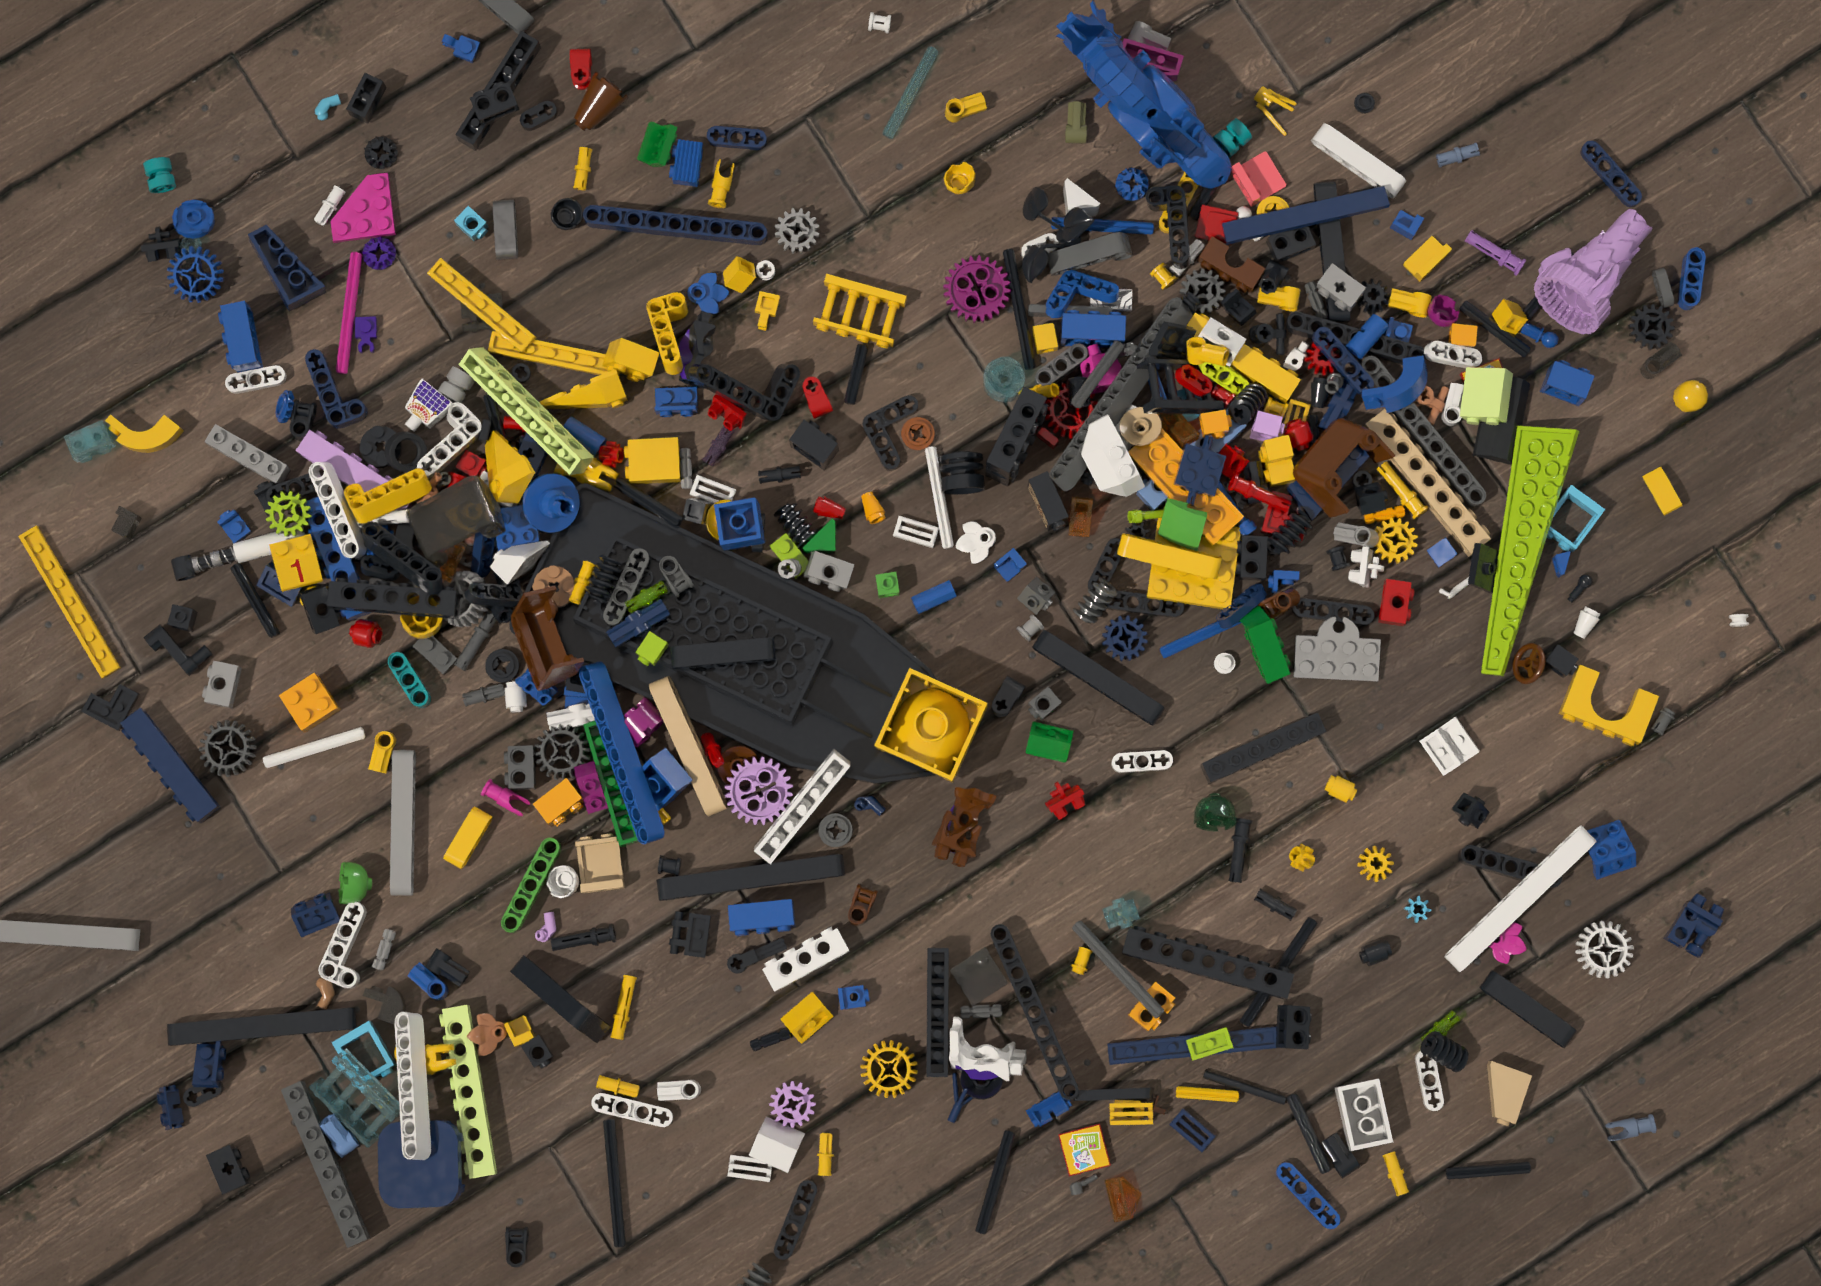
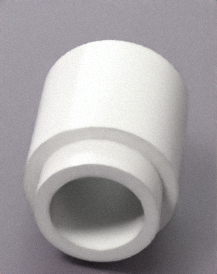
M515 681L507 682L506 688H504L506 709H510L512 713L523 712V708L527 707L526 692Z

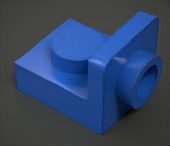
M1390 317L1388 322H1386L1389 328L1385 331L1384 336L1409 343L1413 325L1395 321L1393 317Z
M227 510L220 516V520L217 521L233 543L240 542L252 533L235 510Z
M1274 570L1272 575L1268 577V588H1272L1271 593L1277 592L1278 581H1281V585H1294V582H1298L1299 571Z

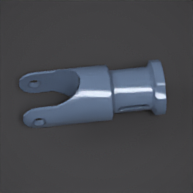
M1652 1114L1644 1118L1635 1119L1633 1117L1606 1124L1607 1128H1624L1621 1133L1609 1136L1607 1138L1609 1141L1637 1137L1641 1133H1656V1124Z

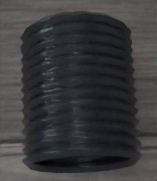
M1072 377L1067 379L1068 404L1070 407H1075L1071 404V401L1088 377ZM1091 396L1087 398L1082 407L1091 405Z

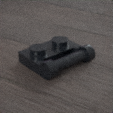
M1164 321L1149 349V356H1156L1157 359L1161 357L1185 360L1187 340L1194 337L1196 330L1190 326ZM1163 345L1176 347L1175 351L1164 350L1161 348Z

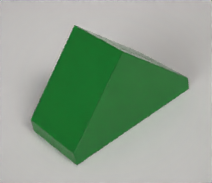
M833 518L803 547V551L806 554H811L814 551L823 554H836V522Z

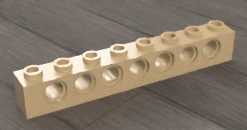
M1384 409L1367 422L1364 427L1373 430L1395 454L1394 458L1389 459L1429 507L1430 511L1465 554L1470 557L1473 554L1475 543L1485 545L1491 539L1489 537L1490 532L1484 525H1479L1475 520L1477 516L1470 508L1466 509L1462 504L1464 502L1462 497L1457 492L1453 493L1449 488V481L1444 476H1439L1436 472L1437 467L1431 460H1426L1422 455L1424 454L1422 448L1417 443L1413 444L1409 439L1411 437L1409 432L1404 427L1400 428L1396 423L1398 420L1392 412L1387 413L1386 409ZM1384 429H1391L1394 432V437H1386L1383 432ZM1397 445H1404L1407 448V453H1399ZM1417 461L1420 464V469L1413 470L1410 467V462ZM1430 477L1433 480V486H1426L1423 478ZM1438 493H1443L1446 496L1447 501L1445 503L1437 500L1436 496ZM1450 510H1457L1460 513V518L1453 519L1450 516ZM1470 526L1473 529V535H1466L1463 527Z

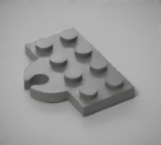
M1330 617L1320 625L1317 636L1296 635L1293 677L1378 681L1381 639L1359 638V631L1356 625L1346 617L1342 618L1345 626L1344 630L1337 633L1333 630L1336 617Z

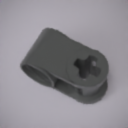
M665 556L660 560L659 568L661 573L667 580V584L676 598L687 588L694 587L687 573L683 571L674 557ZM667 561L674 562V570L670 572L663 569L664 563Z

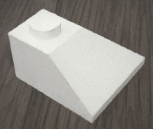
M548 541L511 546L505 551L501 549L494 555V562L490 568L508 585L531 570L550 543Z

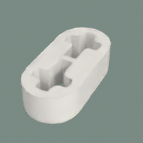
M1052 233L1044 234L1024 244L1021 251L1022 258H1024L1027 248L1032 245H1037L1040 248L1042 244H1046V239L1054 240L1053 244H1059L1056 235ZM1045 248V250H1046L1048 253L1053 252V251H1056V250L1058 249V248Z

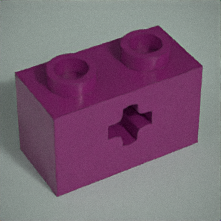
M592 761L575 766L576 780L588 814L607 809L608 805L595 762Z

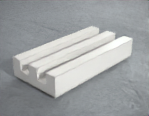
M699 475L696 476L690 491L691 496L713 503L719 500L695 492L696 489L731 501L736 493V489ZM699 481H701L716 488L730 492L729 496H727L712 489L698 485Z
M899 516L893 537L933 548L939 527ZM901 522L931 530L933 534L902 526ZM899 530H902L925 538L931 539V541L928 542L898 532Z
M730 1155L727 1176L770 1182L772 1166L768 1165V1168L734 1164V1160L766 1163L751 1157ZM733 1168L756 1172H764L767 1173L766 1177L741 1173H733Z

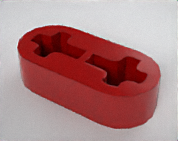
M1186 364L1175 371L1177 382L1193 394L1204 396L1211 392V380L1193 366Z

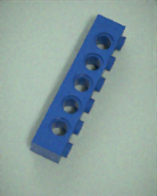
M319 497L308 500L305 506H310L311 510L307 511V514L312 515V518L306 519L311 527L308 529V532L311 534L312 541L316 540L318 548L315 550L319 559H323L326 565L323 568L326 578H331L332 581H335L341 573H347L348 582L356 583L357 580H360L353 559L345 557L341 552ZM318 516H325L323 524H315V519ZM331 534L333 537L331 543L323 544L324 536ZM336 553L340 554V560L337 563H331V556ZM349 590V591L347 592V594H348L349 592H355V596H356V590ZM339 610L343 618L346 617L349 621L372 613Z

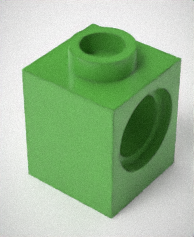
M896 572L876 575L879 599L900 596Z

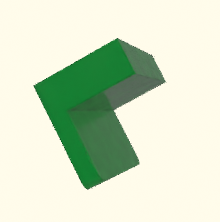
M1032 722L1026 754L1066 763L1074 731Z

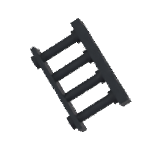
M1150 356L1137 364V369H1148L1152 398L1150 402L1143 405V411L1146 414L1200 415L1202 413L1223 410L1224 404L1223 401H1214L1211 392L1204 395L1203 400H1197L1195 395L1186 388V399L1180 400V397L1177 395L1174 370L1189 364L1201 372L1198 365L1190 364L1188 360L1157 359L1156 356ZM1207 364L1205 367L1212 368L1214 366L1212 364ZM1156 369L1165 370L1169 392L1168 400H1163V397L1160 396Z

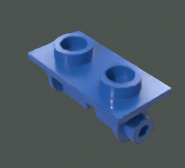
M1058 1091L1040 1103L1034 1104L1026 1112L1033 1125L1041 1127L1052 1120L1051 1112H1054L1057 1117L1069 1111V1107L1072 1105L1069 1101H1065Z

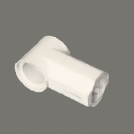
M1450 383L1444 411L1441 416L1445 425L1454 426L1462 418L1460 417L1464 388L1462 384ZM1447 411H1454L1457 414V419L1454 421L1447 418Z
M695 1080L658 1082L657 1085L659 1101L690 1100L698 1097L701 1093V1086ZM687 1084L695 1086L696 1090L692 1096L685 1092Z

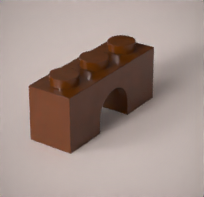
M1212 236L1199 256L1198 262L1201 263L1200 266L1206 271L1212 270L1216 272L1221 280L1225 282L1231 281L1236 284L1235 287L1239 291L1251 294L1266 268L1249 258L1240 267L1234 268L1229 266L1225 256L1230 247Z

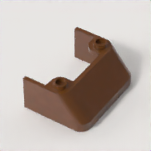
M1344 418L1332 421L1293 468L1295 480L1330 518L1347 514L1350 511L1336 496L1342 488V480L1335 471L1357 445L1365 450L1375 463L1395 457V454L1373 430Z
M556 586L524 593L511 615L513 630L538 691L548 689L576 675L584 663L583 658L577 659L572 654H566L554 623L558 608L556 602L552 600V596L556 591Z

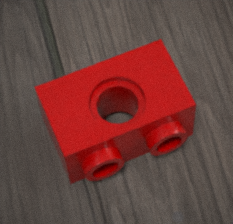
M1392 579L1384 581L1378 623L1404 626L1406 621H1410L1411 609H1408L1409 601L1413 600L1414 596L1411 582ZM1393 598H1399L1402 601L1401 608H1395L1392 605Z

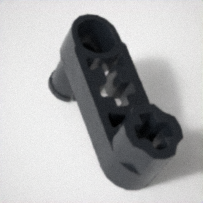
M161 624L143 637L155 652L164 646L188 676L198 670V666L213 655L206 645H203L192 656H187Z

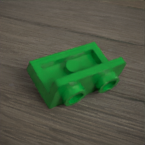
M649 122L637 160L652 167L665 166L670 159L669 152L677 137V127L671 124L661 126L655 122Z

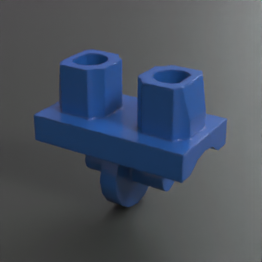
M529 669L522 676L515 679V683L527 694L535 698L542 706L546 705L552 699V696L557 693L555 686L538 691Z

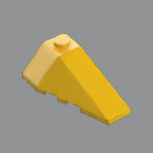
M616 370L590 379L591 382L588 385L578 384L574 386L568 394L567 392H560L539 403L545 409L608 408L611 406L612 408H618L623 406L624 402L628 400Z
M493 430L485 444L490 491L496 502L519 503L535 471L526 456L520 455L517 448L511 447L508 444V440L499 432Z

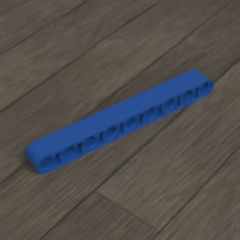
M601 661L581 666L579 677L637 839L641 844L660 840L664 837V827L629 729L624 722L625 718L607 668Z

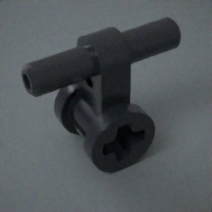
M1284 313L1276 314V329H1273L1269 324L1251 327L1248 333L1251 342L1260 344L1276 339V354L1284 355L1285 339L1287 338Z

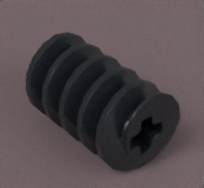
M1256 383L1246 385L1229 404L1228 414L1231 419L1239 425L1247 424L1267 402V391Z
M797 502L793 504L787 503L778 509L773 516H780L778 519L779 523L785 522L783 529H790L788 536H795L793 542H800L798 545V549H800L814 537L818 530H809L812 522L805 524L804 522L808 517L800 518L803 510H794Z
M1295 508L1296 514L1291 513L1289 515L1290 520L1285 519L1283 521L1285 526L1280 525L1278 527L1279 532L1274 531L1272 533L1273 538L1268 537V541L1281 552L1290 554L1288 546L1295 548L1296 545L1293 541H1302L1299 534L1306 536L1305 528L1313 529L1310 518L1299 508Z
M600 555L599 559L603 563H596L595 566L600 571H592L596 579L589 578L588 582L592 586H585V590L589 593L585 595L602 603H608L604 595L611 596L607 589L615 588L611 580L619 579L615 572L622 573L618 565L623 564L607 556Z
M1437 1031L1429 1033L1423 1039L1420 1047L1422 1054L1446 1066V1068L1451 1069L1453 1072H1459L1464 1069L1468 1061L1469 1053L1464 1046Z

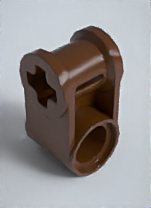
M1290 588L1260 602L1258 606L1262 607L1270 619L1273 618L1275 620L1297 606L1300 602V595L1297 590ZM1285 596L1289 598V603L1286 602Z
M858 883L848 912V919L852 925L862 926L866 922L878 890L871 891L863 888ZM858 910L863 913L864 917L861 921L852 919L851 915L854 911Z

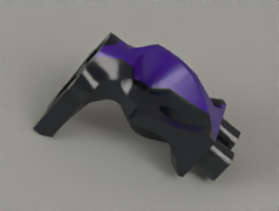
M701 311L697 316V319L685 333L678 347L683 363L679 381L701 389L706 388L693 382L688 372L692 365L701 364V361L713 351L712 334L715 333V325L711 324L713 314ZM702 368L699 370L700 378H702L704 374ZM717 379L716 386L719 388L721 380Z

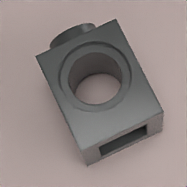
M1047 687L1028 703L1030 706L1028 711L1035 719L1039 717L1042 721L1058 708L1062 702ZM1038 701H1048L1049 708L1047 710H1040L1037 706Z

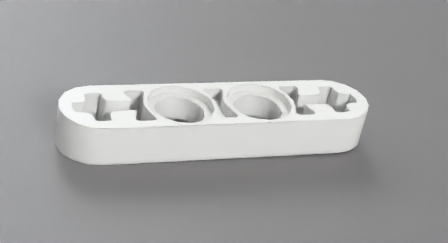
M598 1093L593 1097L591 1103L595 1111L659 1127H667L673 1121V1114L667 1108L610 1094ZM603 1096L604 1101L610 1103L611 1098L615 1099L612 1105V1112L608 1111L609 1106H603L602 1109L598 1108L599 1104H596V1099L599 1100ZM621 1101L626 1102L628 1105V1110L624 1114H620L616 1110V1105ZM641 1106H645L649 1111V1115L645 1119L637 1116V1110ZM652 1108L657 1109L655 1114H662L663 1111L667 1112L666 1116L669 1117V1121H665L662 1124L660 1123L661 1119L654 1117V1122H651Z

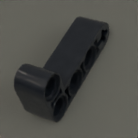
M1176 185L1150 188L1146 193L1148 208L1152 211H1167L1172 264L1177 269H1185L1190 264V246L1184 189ZM1175 194L1182 196L1178 201H1173L1171 197ZM1154 196L1161 198L1157 203H1153L1150 200ZM1176 214H1181L1183 216V218L1179 221H1175L1172 219L1173 216ZM1177 234H1182L1185 236L1180 241L1174 240V237ZM1178 249H1182V260H1178Z

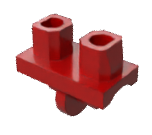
M717 394L713 396L712 404L708 409V416L716 420L720 415L725 418L723 425L729 431L734 430L736 427L741 429L745 424L744 420L747 413L744 412V409Z
M1057 781L1054 783L1056 789L1050 792L1052 799L1045 802L1048 810L1051 813L1053 812L1058 819H1062L1068 815L1064 807L1066 804L1071 802L1075 810L1085 806L1082 796L1084 792L1078 784L1070 787L1068 783L1060 786Z

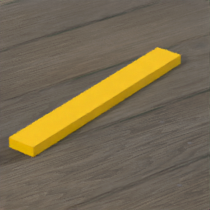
M36 525L19 535L18 537L100 677L104 679L121 669L39 527Z

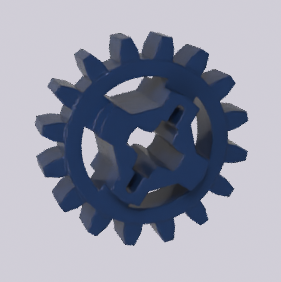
M1128 615L1125 620L1118 616V622H1115L1113 619L1110 620L1112 626H1105V630L1108 633H1102V637L1106 638L1102 645H1108L1105 652L1109 653L1112 651V658L1120 656L1121 662L1124 657L1131 661V655L1138 658L1139 653L1137 651L1143 652L1145 648L1141 645L1147 644L1148 641L1143 639L1147 635V632L1141 631L1144 625L1140 624L1138 626L1136 624L1137 619L1135 618L1133 621H1130ZM1126 625L1131 626L1136 631L1132 632L1128 630ZM1118 627V634L1111 637L1112 631ZM1122 632L1125 634L1126 637H1130V639H1128L1127 641V647L1126 643H1124L1123 640H1119L1122 636ZM1139 640L1136 648L1132 650V642ZM1117 645L1123 649V652L1118 651L1113 646Z

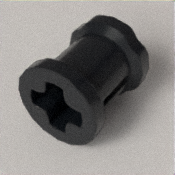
M1344 546L1326 551L1333 565L1332 571H1338L1350 566L1346 561L1343 551L1345 549Z
M660 855L658 874L664 872L679 876L681 857L672 859L664 858V855Z

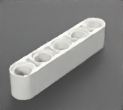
M1326 123L1322 124L1311 140L1317 148L1373 187L1385 186L1387 196L1390 198H1395L1406 183V179Z
M315 462L309 467L310 478L341 552L347 558L364 556L367 548L364 546L362 533L345 498L334 467L328 462ZM321 467L324 469L323 476L319 473ZM329 486H331L332 488L331 495H329L327 492ZM337 505L340 507L339 515L335 511ZM345 524L348 526L347 534L343 530ZM353 544H355L357 548L355 553H353L351 549Z

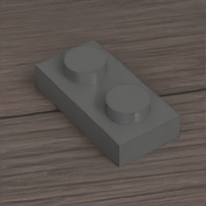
M433 636L427 639H419L413 645L443 675L457 661V658Z

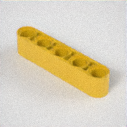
M1125 533L1121 535L1117 555L1212 579L1218 578L1222 558L1215 555Z

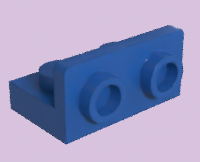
M697 387L655 388V413L660 414V417H672V414L690 417L693 416V413H698Z

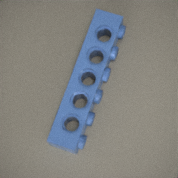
M1231 419L1232 427H1229L1228 434H1225L1223 438L1213 439L1210 449L1215 453H1219L1224 445L1232 442L1245 430L1247 425H1239ZM1201 429L1199 430V436L1195 439L1191 437L1183 446L1187 443L1201 447L1200 441L1205 439L1202 436ZM1144 479L1145 487L1137 491L1136 495L1150 510H1157L1168 497L1162 491L1155 490L1154 482L1151 479L1149 481Z

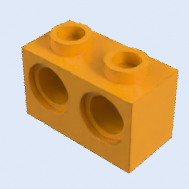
M1154 982L1147 992L1153 998L1158 993L1165 996L1166 1001L1161 1007L1168 1014L1175 1005L1172 1002L1175 997L1157 982ZM1138 1002L1128 1016L1146 1031L1150 1029L1155 1030L1162 1020L1159 1019L1160 1017L1154 1018L1152 1016L1150 1022L1142 1021L1140 1017L1141 1012L1147 1009Z

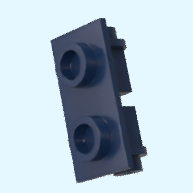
M176 1085L167 1086L168 1091H166L165 1087L159 1088L157 1101L159 1105H162L163 1113L160 1114L162 1126H165V1130L172 1129V1125H174V1129L183 1127L182 1108L173 1109V1105L181 1104L179 1089H176Z

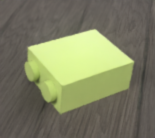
M1466 367L1460 417L1465 419L1466 423L1478 425L1479 422H1486L1489 425H1499V422L1507 423L1513 373L1506 368Z

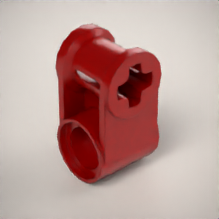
M591 48L570 49L571 78L573 85L578 90L587 89L591 81ZM581 75H583L584 77L581 81H579L578 79Z
M816 377L806 378L803 382V392L813 418L816 419L832 412V406L819 379ZM809 383L817 385L815 387V392H812L811 389L807 390L809 388Z

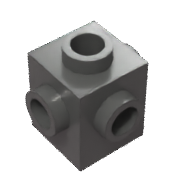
M1035 577L1017 599L1037 615L1042 609L1046 611L1053 603L1051 598L1055 592L1038 577Z

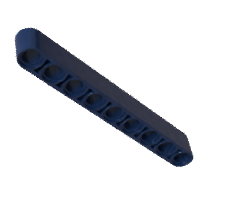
M590 205L583 212L586 224L591 228L757 246L764 244L768 238L766 227L758 222ZM591 213L599 214L598 218L594 221L588 219ZM612 215L619 216V220L615 223L608 221ZM632 217L640 219L636 225H631L629 220ZM653 219L661 221L657 227H651L649 224ZM674 221L681 223L678 229H672L670 225ZM693 224H700L702 228L699 231L694 232L691 230ZM714 226H721L723 228L718 234L711 232ZM735 228H741L743 233L739 236H734L732 231ZM761 230L764 234L761 238L753 237V232Z

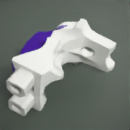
M953 1017V1025L950 1028L949 1054L952 1069L963 1070L970 1079L990 1080L1000 1077L1005 1081H1009L1011 1075H1022L1023 1065L1026 1063V1050L1015 1049V1042L1007 1044L1002 1049L989 1044H983L976 1048L971 1047L963 1035L962 1019Z

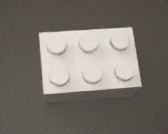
M1379 1079L1335 1087L1348 1151L1393 1142Z

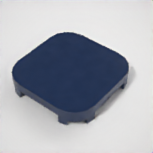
M429 1121L431 1154L426 1160L406 1159L402 1153L400 1122L391 1123L382 1130L378 1139V1182L380 1196L386 1204L394 1208H428L453 1205L458 1200L465 1188V1184H462L461 1141H464L463 1134L459 1132L451 1121Z

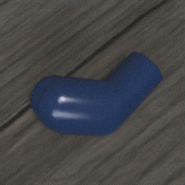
M873 796L859 797L854 803L856 810L872 809L878 816L886 810Z

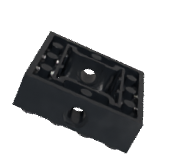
M1023 387L987 459L985 476L1007 487L1010 482L1014 483L1019 473V464L1023 465L1028 455L1026 450L1029 445H1033L1037 437L1035 432L1038 426L1042 427L1048 410V404H1046L1047 397Z

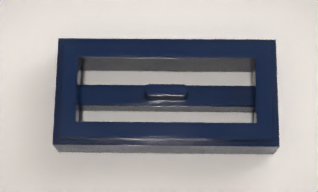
M1183 1108L1169 1124L1201 1153L1216 1137ZM1183 1115L1186 1116L1191 1122H1193L1198 1128H1200L1205 1134H1207L1209 1138L1206 1140L1189 1124H1187L1181 1117ZM1180 1122L1204 1144L1200 1146L1180 1129L1176 1123Z

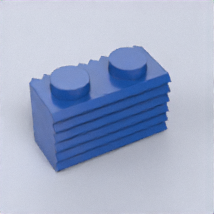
M679 139L677 145H673L672 157L675 158V164L670 166L669 178H672L673 184L698 187L704 148L702 142Z

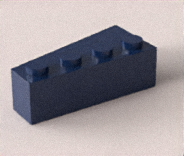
M1359 445L1353 449L1335 471L1342 480V487L1369 458L1367 452ZM1297 481L1287 487L1286 491L1292 496L1295 504L1312 522L1322 511V508Z

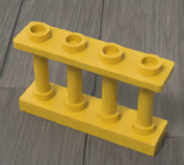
M826 274L824 285L828 287L829 292L821 319L815 317L813 319V325L816 326V329L828 332V329L836 331V334L841 337L854 336L857 341L868 343V341L876 342V345L881 348L888 349V346L893 347L894 339L889 338L896 311L900 307L905 308L907 296ZM841 290L848 292L849 298L842 322L837 324L830 322L829 318L836 294ZM863 296L868 298L869 303L861 330L849 327L856 300ZM880 301L888 303L887 306L889 307L881 336L869 332L876 305Z

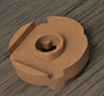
M553 565L542 569L536 575L532 588L533 591L550 587V583L555 584L558 582L559 591H555L552 600L556 602L557 608H561L571 602L569 598L575 583L572 575L566 569Z

